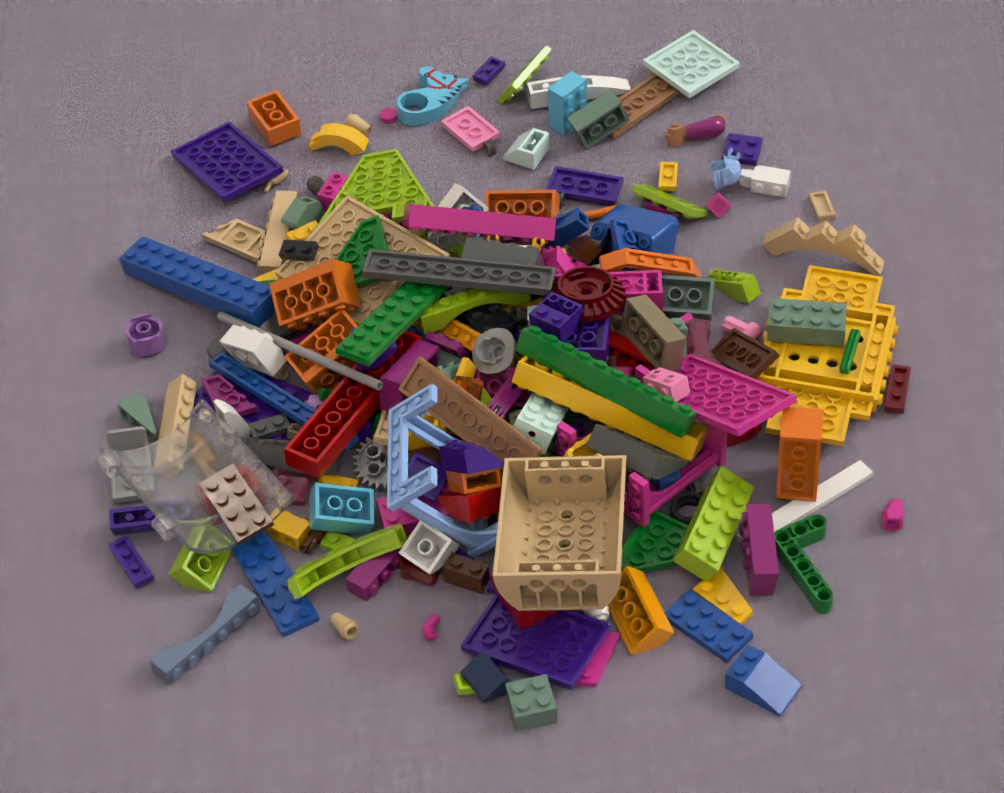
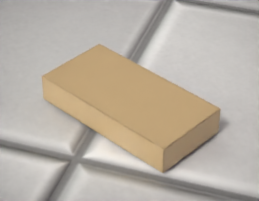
M826 191L809 193L808 198L818 222L836 219L835 211Z

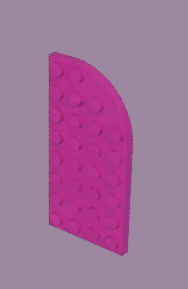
M692 354L685 356L681 361L680 369L673 371L687 376L690 394L677 402L686 404L693 411L697 412L695 419L735 436L745 434L746 431L760 425L763 421L774 417L775 414L797 402L796 395Z

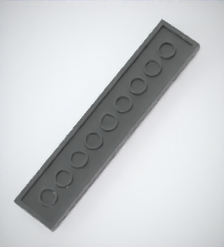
M369 249L362 269V277L370 279L517 292L548 296L552 292L556 276V267Z

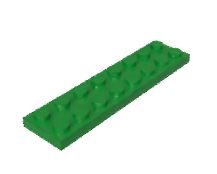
M404 282L335 348L336 354L369 367L450 286Z

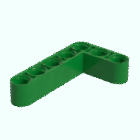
M816 514L778 529L774 532L776 553L780 562L814 610L820 614H827L832 610L833 591L802 549L823 540L826 536L827 520L824 516Z

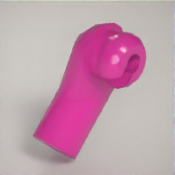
M433 613L421 627L423 636L428 641H434L438 636V632L434 628L440 621V617L437 614Z

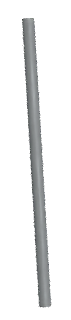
M222 311L217 315L218 320L231 326H245L249 330L255 329L259 333H267L273 338V343L278 347L379 391L383 387L382 381Z

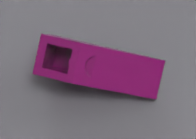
M401 548L359 564L346 578L347 591L365 601L375 596L381 585L387 582L391 574L403 564V556L399 554Z

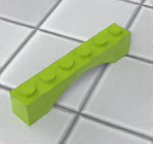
M472 288L438 299L418 318V323L424 335H427L428 332L433 333L442 330L456 316L476 306L491 303L515 306L530 301L531 296L527 293L521 294Z

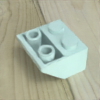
M533 128L521 134L503 156V160L534 170L550 149L549 133Z

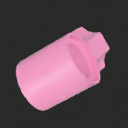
M727 316L722 325V330L727 333L735 328L755 340L762 334V329L757 323L750 322L746 324L731 316Z

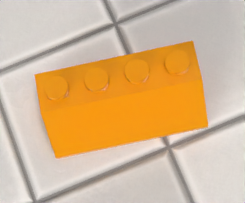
M626 566L621 571L618 592L608 604V607L630 654L636 655L661 647L674 634V631L644 572Z

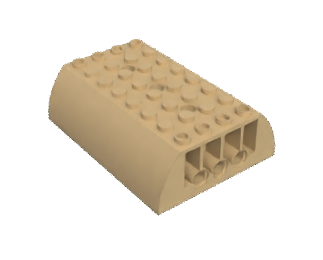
M626 455L505 458L493 579L497 590L511 606L519 611L604 609L614 599L621 581ZM562 545H569L567 548H561Z

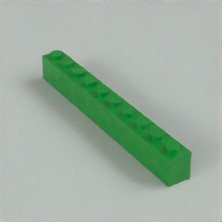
M529 326L521 330L515 351L680 438L690 433L697 412L693 411L690 406L674 401L673 397L657 392L656 388L640 383L641 381L637 378L628 377L623 371L613 369L607 366L606 362L590 357L589 353L575 349L572 344L564 343L558 340L556 336L542 332L541 328L537 326Z

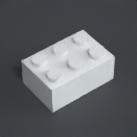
M232 325L219 341L236 361L249 369L273 377L287 361L282 354L283 350L273 343V338L269 334L259 333L255 329L249 330L245 326Z

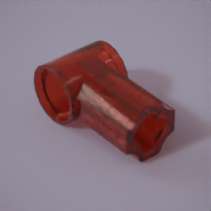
M402 556L399 559L400 576L402 579L407 581L416 580L430 587L436 584L440 574L439 570L430 575Z

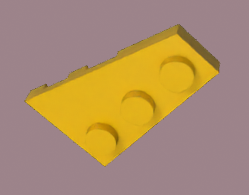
M721 566L719 571L709 581L702 580L692 589L697 595L741 625L753 616V610Z

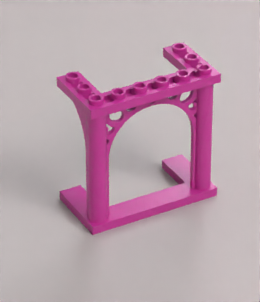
M640 364L635 368V378L644 384L643 377L651 371ZM561 421L557 424L558 457H564L565 452L575 442L583 440L588 435L577 437V431ZM707 424V437L702 449L698 452L700 455L680 469V479L667 488L659 490L655 485L649 487V481L636 472L630 474L629 486L625 485V492L627 493H625L624 514L629 516L633 522L645 527L649 524V515L715 464L719 467L726 464L727 432Z

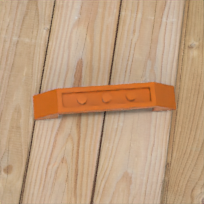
M623 248L599 257L600 268L607 272H620L623 268H631L644 271L661 270V273L701 278V272L692 258Z

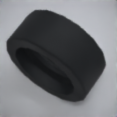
M684 492L677 495L671 503V517L689 525L692 517L683 516L678 513V510L683 506L689 505L697 507L702 496L694 492Z

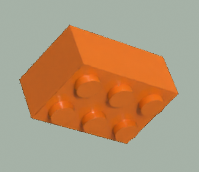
M278 90L246 102L250 120L270 147L301 135L299 118Z

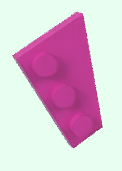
M609 632L576 686H598L616 644L621 638V632Z

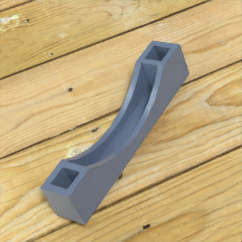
M242 584L236 586L225 596L221 613L206 631L187 642L164 647L149 660L152 672L168 685L180 679L182 674L190 667H194L203 656L209 654L231 632L238 629L250 616L256 614L258 609H260L258 597Z

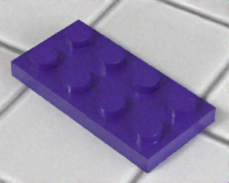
M555 166L546 190L556 189L560 194L565 192V198L612 206L616 204L623 185V177Z

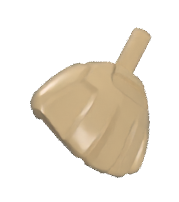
M283 168V173L267 180L264 192L268 193L271 185H276L285 179L289 173L288 169Z

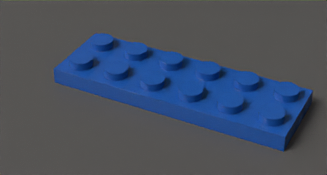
M267 531L258 534L241 545L237 543L230 546L233 556L282 637H286L320 621L318 613L306 594L301 598L295 599L289 591L287 580L294 574Z

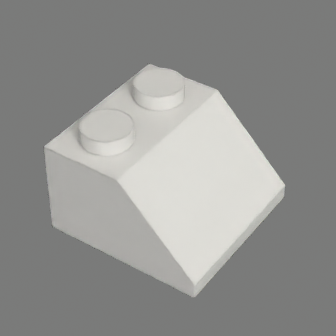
M420 520L399 551V554L431 575L446 564L451 553H455L460 545Z

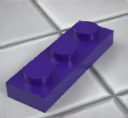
M127 536L108 544L110 551L136 589L154 580L152 573Z

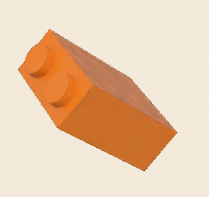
M500 468L471 474L446 471L449 490L458 493L468 494L502 487Z

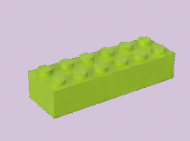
M720 466L708 481L673 561L700 579L708 582L719 571L741 520V513L745 511L746 504H748L755 487L725 467Z

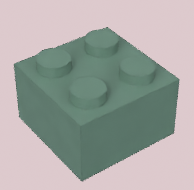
M547 674L505 683L506 699L516 732L558 723L557 707Z

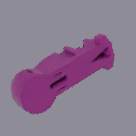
M508 370L503 377L506 381L487 405L489 409L501 418L504 417L522 392L525 394L529 392L528 389H521L517 384L512 383L515 373L512 370Z

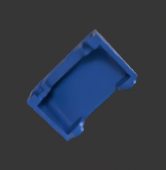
M619 204L598 220L591 229V239L604 240L607 236H612L609 222L613 218L628 221L634 235H638L637 245L640 250L670 254L674 253L679 222L672 215L627 204Z

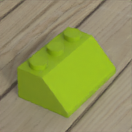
M203 522L191 529L169 575L185 587L212 592L231 554L230 546L234 544L207 522Z

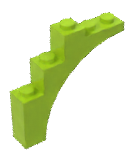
M398 523L360 536L351 544L333 549L321 558L303 563L296 569V573L287 580L289 591L295 599L301 598L330 578L372 558L403 547L407 541V536L402 524Z

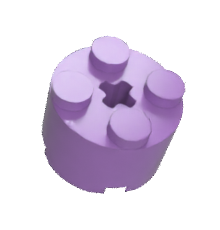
M139 314L132 317L128 325L126 324L125 333L128 346L136 357L141 358L160 353L164 350L165 335L162 322L158 317H151V314Z

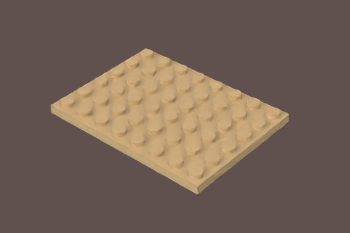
M347 195L305 240L317 241L319 244L314 261L287 259L275 273L282 279L331 259H336L361 221L377 215L381 218L389 251L451 256L439 247ZM380 279L357 288L361 307L356 308L355 312L348 315L359 326L405 281Z

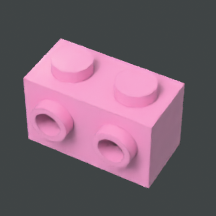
M659 367L643 377L644 385L657 389V392L673 397L676 402L690 394L688 378L685 375Z

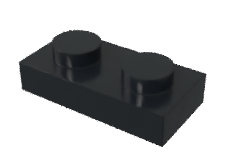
M284 240L278 255L281 259L314 261L319 244L317 241Z

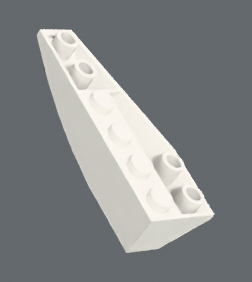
M581 76L587 80V100L596 99L610 89L615 95H622L631 90L627 79L606 76ZM562 77L529 82L524 85L531 109L548 107V87Z

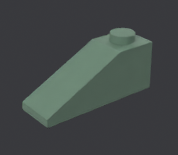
M134 392L118 403L120 416L132 427H145L148 440L157 446L158 436L150 412L149 401L146 397Z

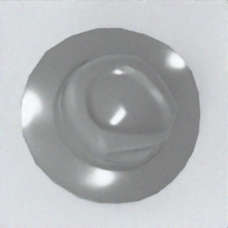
M493 328L482 333L475 341L472 350L474 365L480 372L485 374H496L505 371L511 366L516 355L514 337L509 330L504 328Z

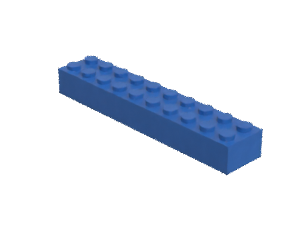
M144 236L119 257L126 275L214 311L225 312L254 326L260 327L275 312L270 286Z

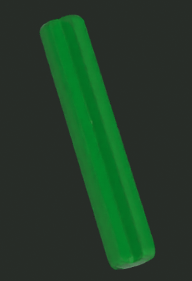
M859 329L850 330L839 372L841 374L847 375L850 373L861 332Z

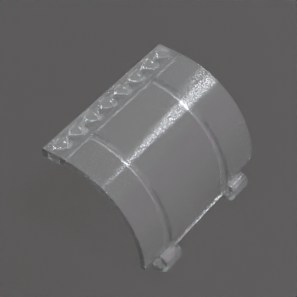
M203 399L189 413L190 416L179 427L152 444L128 451H115L102 446L99 448L102 453L97 457L96 464L109 478L119 474L156 517L153 519L151 526L164 541H169L176 536L186 549L192 552L216 553L238 546V543L199 486L200 482L234 463L272 521H275L296 498Z

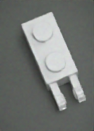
M761 165L756 166L754 170L741 169L739 185L751 188V192L786 198L790 185L791 171Z

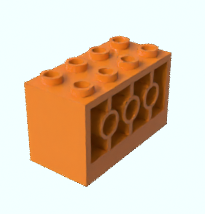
M335 259L269 283L279 326L285 327L288 330L305 331L308 329V326L323 324L324 320L329 319L340 309H344L349 314L355 312L356 308L361 307L352 265Z
M340 309L298 345L353 368L356 362L337 355L335 348L351 333V329L357 328L358 325L344 309ZM290 351L284 356L315 395L318 394L317 387L334 390L339 384L338 379L345 377Z
M789 406V408L783 410L776 498L816 502L824 409Z

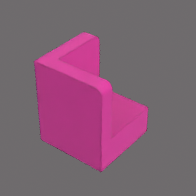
M719 191L706 202V206L718 218L732 206Z

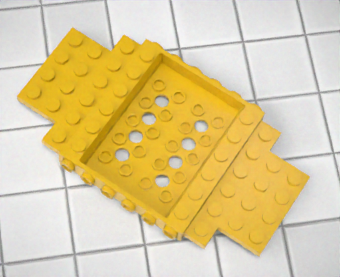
M809 265L803 290L784 288L780 298L847 303L844 347L767 341V331H764L762 342L776 350L779 357L761 373L757 380L795 394L797 402L790 407L824 409L821 443L843 447L850 418L870 421L871 412L876 413L877 406L882 405L883 394L880 393L885 391L886 380H884V377L888 378L890 366H887V363L891 364L893 352H890V350L895 348L896 339H893V336L897 337L899 325H896V317H894L895 306L877 303L883 280L882 276ZM859 329L861 332L860 338L863 341L858 343L852 362L856 369L850 370V373L847 375L841 374L839 372L850 330ZM791 355H797L799 359L796 361H792L789 359V357ZM810 358H815L819 362L816 364H811L808 362V360ZM833 361L837 363V366L829 367L827 363ZM783 410L775 414L774 417L768 418L766 433L780 435Z

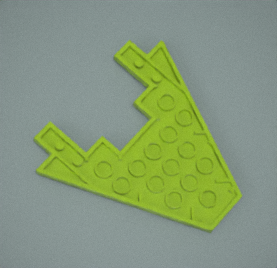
M397 149L365 154L353 169L316 228L347 195L380 214L392 212V220L395 223L403 222L405 204L434 206V204ZM422 228V231L409 230L428 241L426 228Z

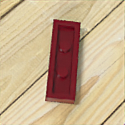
M892 364L884 407L885 412L904 414L911 373L910 366Z

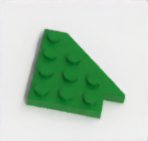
M379 215L361 221L335 259L352 265L357 288L380 280L362 277V269L369 249L389 251Z
M658 511L653 512L649 515V524L645 527L638 524L622 545L621 571L626 566L643 572L677 566L678 564L673 561V558L688 525Z

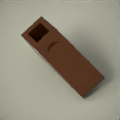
M587 234L567 242L568 250L576 262L577 260L583 262L587 266L602 251Z

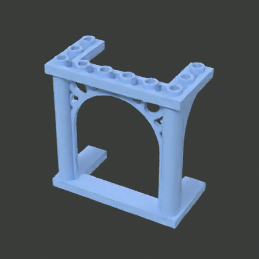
M430 384L389 409L387 509L392 512L398 508L402 509L467 547L468 555L475 558L496 546L498 522L488 527V518H477V522L470 523L467 526L464 521H456L453 517L446 516L418 500L417 497L437 486V469L433 466L408 479V431L439 449V446L446 445V441H462L450 436L418 416L437 404V387Z

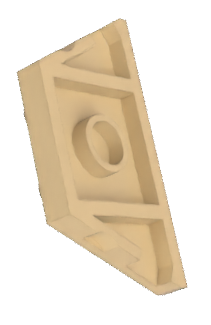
M234 219L227 224L218 226L215 232L210 234L204 232L202 237L207 242L257 263L258 260H261L260 248L264 246L263 236L266 235V231L239 219Z

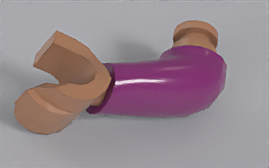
M716 114L710 119L687 124L686 129H684V125L672 123L671 128L665 134V140L670 147H679L685 144V137H687V141L717 137L725 130V117L721 114Z

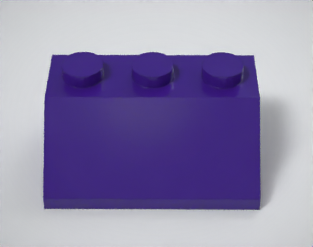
M450 440L446 441V445L439 446L442 469L446 471L471 474L504 467V462L483 446L475 445L474 442L466 443V441Z

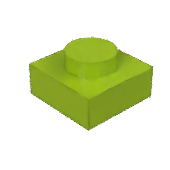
M454 674L453 682L458 695L476 694L460 674Z

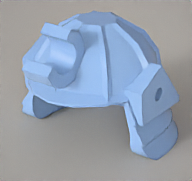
M731 147L727 151L728 156L723 154L724 160L711 162L716 192L723 187L736 183L740 178L741 168L737 160L741 155L738 152L737 155L732 156L733 149Z

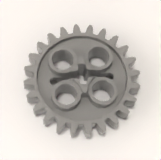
M374 433L372 440L367 437L366 444L360 443L362 449H356L358 455L353 456L355 461L352 463L355 469L353 471L359 482L362 481L364 487L369 486L370 489L376 487L378 492L384 488L387 492L388 471L384 462L388 457L386 454L387 445L373 443ZM374 470H379L377 473L372 474Z

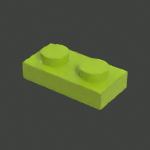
M328 531L320 542V548L330 552L333 549L351 544L356 539L339 532Z

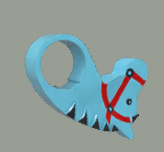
M430 66L422 67L419 70V84L423 88L404 92L398 97V120L408 126H420L439 119L456 103L460 93L468 88L466 83L469 79H459L455 74H443ZM408 106H419L424 109L410 111L405 108Z

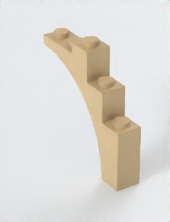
M796 217L767 232L762 246L773 257L796 250L823 251L849 259L875 276L881 275L885 263L865 243L866 235L855 224L837 232L826 220L809 228L799 217Z

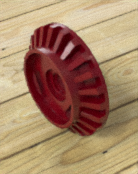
M581 266L566 271L555 279L552 292L583 305L578 322H592L608 318L622 308L626 298L625 287L622 285L621 280H617L616 276L611 275L606 270L593 266ZM607 287L608 290L603 293V289Z

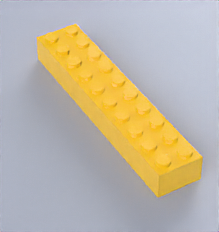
M527 356L518 361L512 383L517 384L521 389L533 391L539 397L551 399L557 405L567 406L573 412L585 414L591 420L603 422L607 427L619 429L623 433L671 452L686 461H692L702 449L707 436L706 426L694 422L690 433L680 438Z

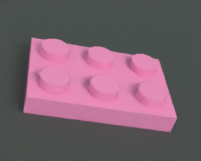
M469 106L441 121L442 127L472 152L482 148L484 141L489 142L490 139L495 141L500 138V132Z

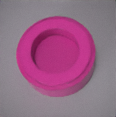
M393 108L381 110L380 120L386 124L395 122L397 120V111Z

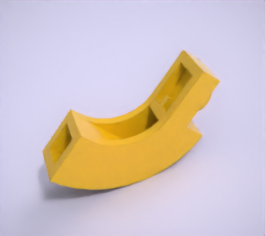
M330 123L322 125L320 132L312 135L308 147L314 151L325 146H338L347 151L350 156L365 151L369 139L360 131L350 126Z

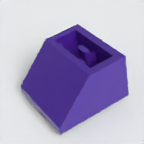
M551 292L529 313L530 326H537L541 328L542 332L552 334L558 340L565 342L575 331L583 305Z

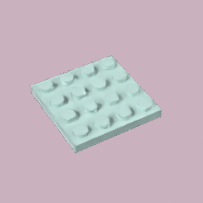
M692 30L645 58L643 65L690 98L738 69L740 62Z

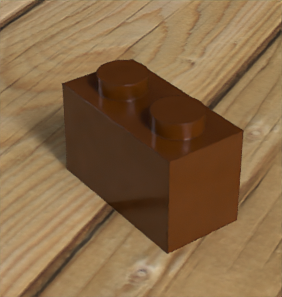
M451 553L443 567L445 583L479 594L484 592L490 580L489 564L455 553Z

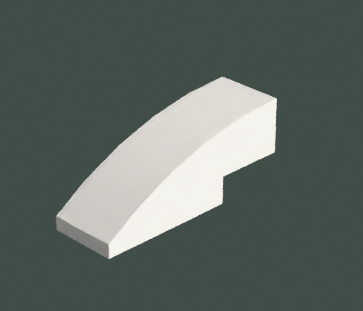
M218 399L213 401L219 423L229 435L233 434L234 436H239V438H247L251 435L250 427L231 405Z

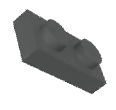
M279 414L248 424L252 437L258 439H268L271 436L287 433V427L290 425L285 414Z

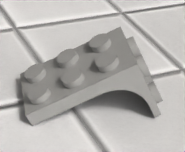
M140 426L107 431L106 438L111 459L113 503L153 499L151 452L145 427Z

